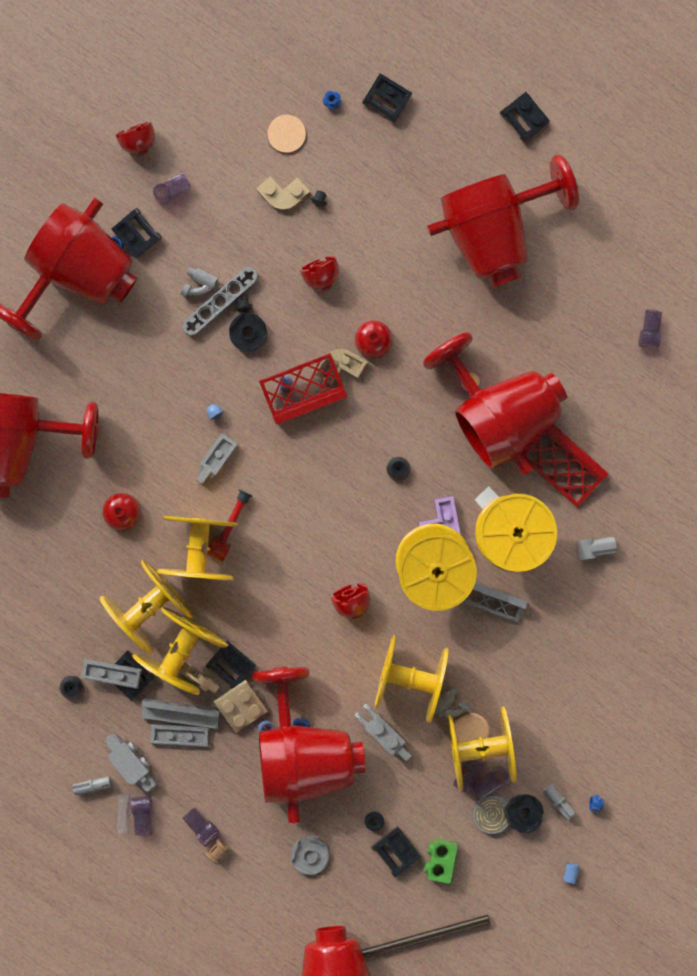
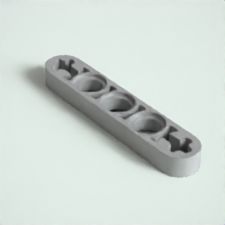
M250 267L239 272L184 321L183 330L185 333L195 336L257 282V272ZM246 272H248L249 274L254 273L252 275L253 280H246L244 284L247 286L243 288L241 282H239L237 279L241 278V280L243 281L246 278ZM238 284L240 286L239 293H230V286ZM222 296L226 299L224 306H216L215 300L217 297ZM209 309L212 314L211 317L206 320L201 317L202 310ZM198 316L199 320L204 324L200 325V323H197L194 332L192 330L188 331L189 326L187 324H194L197 321L194 317Z

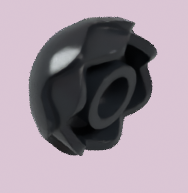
M403 457L392 458L386 468L391 479L396 481L406 479L411 470L409 462Z
M66 676L61 681L59 689L63 697L77 699L82 694L84 685L79 677Z

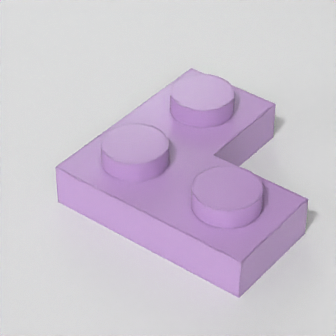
M453 496L434 500L438 519L419 522L420 526L426 524L446 525L461 534Z

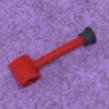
M240 489L238 490V501L228 522L236 523L244 504L252 497L251 494ZM225 526L219 539L216 537L212 538L208 546L211 549L207 551V555L221 562L224 561L231 547L226 541L233 529L232 526Z

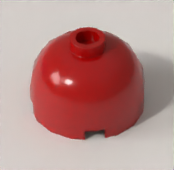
M151 121L129 127L130 129L126 130V132L122 130L115 134L121 148L128 153H137V156L147 153V148L152 146L155 141V131Z
M335 256L325 257L326 261L317 259L303 266L300 273L304 282L309 287L321 288L322 291L330 289L332 283L337 280L339 275V266Z
M370 320L358 327L355 333V345L361 355L377 359L383 357L390 350L393 337L386 324Z
M116 493L105 501L102 515L109 527L125 531L133 528L138 523L141 517V508L134 496L127 493Z
M357 583L358 587L351 588L350 584L333 593L334 597H331L332 604L341 616L356 619L361 617L362 613L367 610L370 604V593L365 584Z

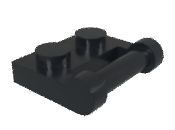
M380 73L362 104L371 106L395 123L412 96V92ZM374 94L397 107L393 112L372 99Z
M524 92L500 111V115L505 117L521 136L520 139L523 143L550 122L527 92ZM515 110L530 128L529 131L522 127L511 111Z
M138 208L132 210L111 228L136 259L162 238L160 233H156L143 218ZM135 219L150 236V239L146 241L130 222Z
M227 640L228 647L220 648L205 667L209 670L211 668L233 689L242 683L256 664ZM220 659L239 677L235 680L216 663L217 660Z
M127 650L115 664L122 665L126 661L130 666L142 669L141 676L144 678V681L140 682L138 689L120 685L115 686L133 701L155 678V675L152 672L149 673L131 656L132 653Z
M396 826L371 846L372 850L376 851L390 868L394 878L422 857L399 826ZM386 843L402 864L400 866L396 865L382 847Z

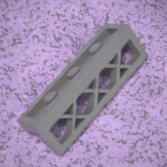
M476 582L471 593L478 591L483 599L475 603L468 596V600L465 599L463 601L466 604L518 622L522 608L526 609L528 603ZM497 598L500 606L491 609L487 600ZM510 604L518 606L515 616L507 615L504 607Z
M148 698L142 700L143 710L141 718L218 729L220 711L217 708Z

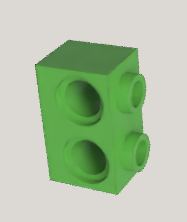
M434 838L433 843H429L428 854H430V860L425 863L424 873L427 874L428 880L451 883L458 846L457 842ZM439 847H446V854L439 855L437 853ZM436 866L444 868L440 874L434 873L433 869Z

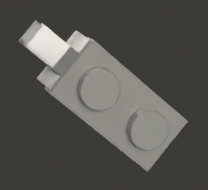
M221 433L200 463L198 469L202 472L196 480L204 484L208 477L213 479L238 444Z

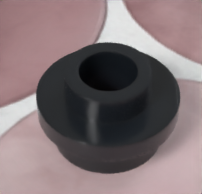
M372 811L366 815L365 825L369 830L378 831L383 827L384 818L379 812ZM377 818L378 822L376 824H372L371 819Z

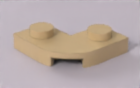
M271 176L256 188L273 208L282 210L294 208L310 193L308 188L298 178L291 182L284 190Z
M336 349L330 352L338 373L342 368L358 378L367 363V360L346 349ZM329 359L323 360L319 369L328 372L331 366ZM317 371L315 376L325 380L326 374ZM329 376L327 383L332 385L335 378Z
M188 661L184 662L179 671L181 674H186L196 681L197 685L204 691L209 689L215 693L218 690L219 686L210 677L199 672Z

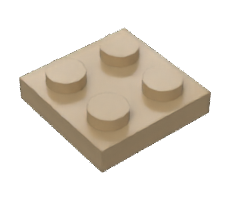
M247 680L214 701L219 711L236 733L268 712Z

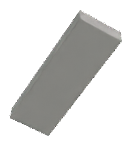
M84 659L81 678L138 689L142 669Z
M152 724L150 744L208 747L209 728Z

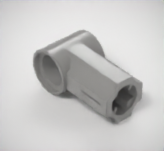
M614 537L576 541L579 560L617 553Z

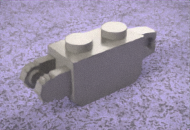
M365 704L363 706L365 711L373 718L368 722L358 712L355 714L356 718L391 755L396 757L399 754L407 761L412 755L405 749L408 745L405 739L379 713H376L369 705Z
M116 733L109 734L105 739L108 747L112 750L109 754V761L128 784L137 783L148 792L156 785L149 772L151 770L149 761L137 753L138 748L132 741L128 742L126 740L123 742Z

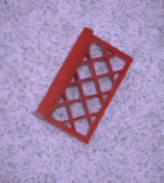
M331 353L259 380L276 425L348 397ZM325 359H329L331 364L328 372L318 368L320 362ZM307 366L314 369L310 379L300 375L302 369ZM316 371L326 374L322 385L312 381ZM289 373L296 376L292 386L282 382L284 376ZM331 376L337 379L339 386L332 389L326 387L325 384L328 377ZM298 378L308 381L305 391L295 388ZM272 380L278 383L275 392L272 393L266 390L264 383ZM311 383L321 387L317 395L313 396L307 393ZM280 385L291 389L287 399L277 395ZM293 390L303 394L299 402L295 403L289 400ZM275 397L285 401L283 408L276 411L272 405Z
M554 424L523 453L529 465L576 507L609 474ZM545 434L552 438L553 447H541V439ZM539 442V447L533 448ZM553 449V460L542 461L541 450ZM555 449H564L567 453V459L555 460ZM531 450H539L540 461H531L526 455ZM578 461L581 464V472L570 473L569 462ZM555 462H567L568 473H556ZM542 463H553L554 473L545 474L542 471ZM583 467L586 468L589 472H583ZM583 474H592L597 480L592 485H584ZM568 475V486H559L556 476ZM570 475H581L582 485L570 486ZM582 488V496L578 501L571 497V489Z

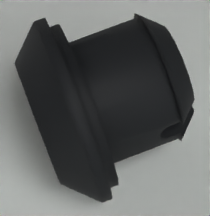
M316 191L315 197L310 198L312 203L317 206L323 207L327 205L325 202L327 195L323 191Z
M243 297V301H241V298L237 299L238 307L236 310L238 312L251 310L253 305L249 304L247 297Z

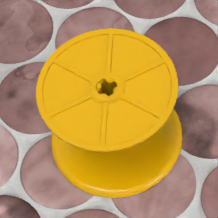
M511 494L496 498L484 507L476 522L475 538L481 554L491 564L505 570L523 572L540 566L551 555L557 541V525L552 512L543 502L530 495ZM514 529H518L517 536H513L515 533Z
M162 516L164 520L189 522L191 525L189 545L185 546L188 548L186 570L158 569L157 573L194 578L234 580L231 575L205 571L207 551L211 549L208 547L210 525L237 527L239 523L201 518Z
M442 524L419 526L403 538L397 549L395 563L400 585L405 595L417 606L432 611L447 610L462 603L471 593L477 577L476 562L465 539L453 528Z
M142 559L141 565L156 586L143 598L139 597V602L126 613L107 596H101L100 601L128 637L143 651L152 655L153 647L139 629L151 616L155 617V612L169 600L187 617L193 618L194 614L170 583L160 573H157V570L149 562Z
M162 606V613L183 627L173 644H169L171 648L162 663L140 653H135L132 657L144 668L168 683L191 694L199 695L200 690L198 687L179 674L181 667L187 657H191L190 652L199 637L221 648L228 647V644L195 621ZM178 643L179 649L177 650V652L173 653V650Z
M393 634L386 654L374 709H378L381 704L386 683L407 687L408 690L412 688L430 693L426 721L431 723L444 679L449 648H445L442 651L436 673L431 674L416 670L415 666L408 668L392 664L396 644V635Z
M504 706L500 708L502 736L482 739L479 736L478 740L457 743L453 718L451 715H447L459 792L463 791L461 762L478 759L485 761V758L505 755L511 781L517 783L513 742Z

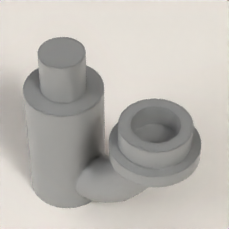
M189 267L186 274L192 276L193 281L203 286L191 289L192 285L185 284L180 294L184 298L188 295L206 294L215 288L219 278L199 268L195 270Z
M452 687L448 692L445 691L438 699L435 713L440 717L447 718V715L455 717L465 712L470 714L472 707L463 701L458 704L461 707L449 710L448 708L456 700L454 696L458 693Z

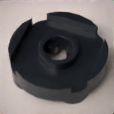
M252 313L240 314L232 320L229 327V336L236 348L241 351L252 352L259 349L265 343L267 329L264 321L258 315ZM245 328H246V329H249V328H252V329H253V330H252V334H253V335H252L251 337H250V336H247V337H244V336H243V335L245 334V332L243 331Z
M518 794L509 800L504 808V813L508 825L513 830L520 833H531L540 827L544 809L536 797L529 794ZM522 809L528 810L526 813L527 818L521 817Z

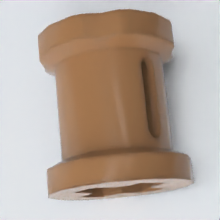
M220 838L205 853L215 864H218L220 858L231 850Z

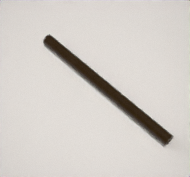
M487 914L364 948L362 952L364 958L380 955L490 924Z

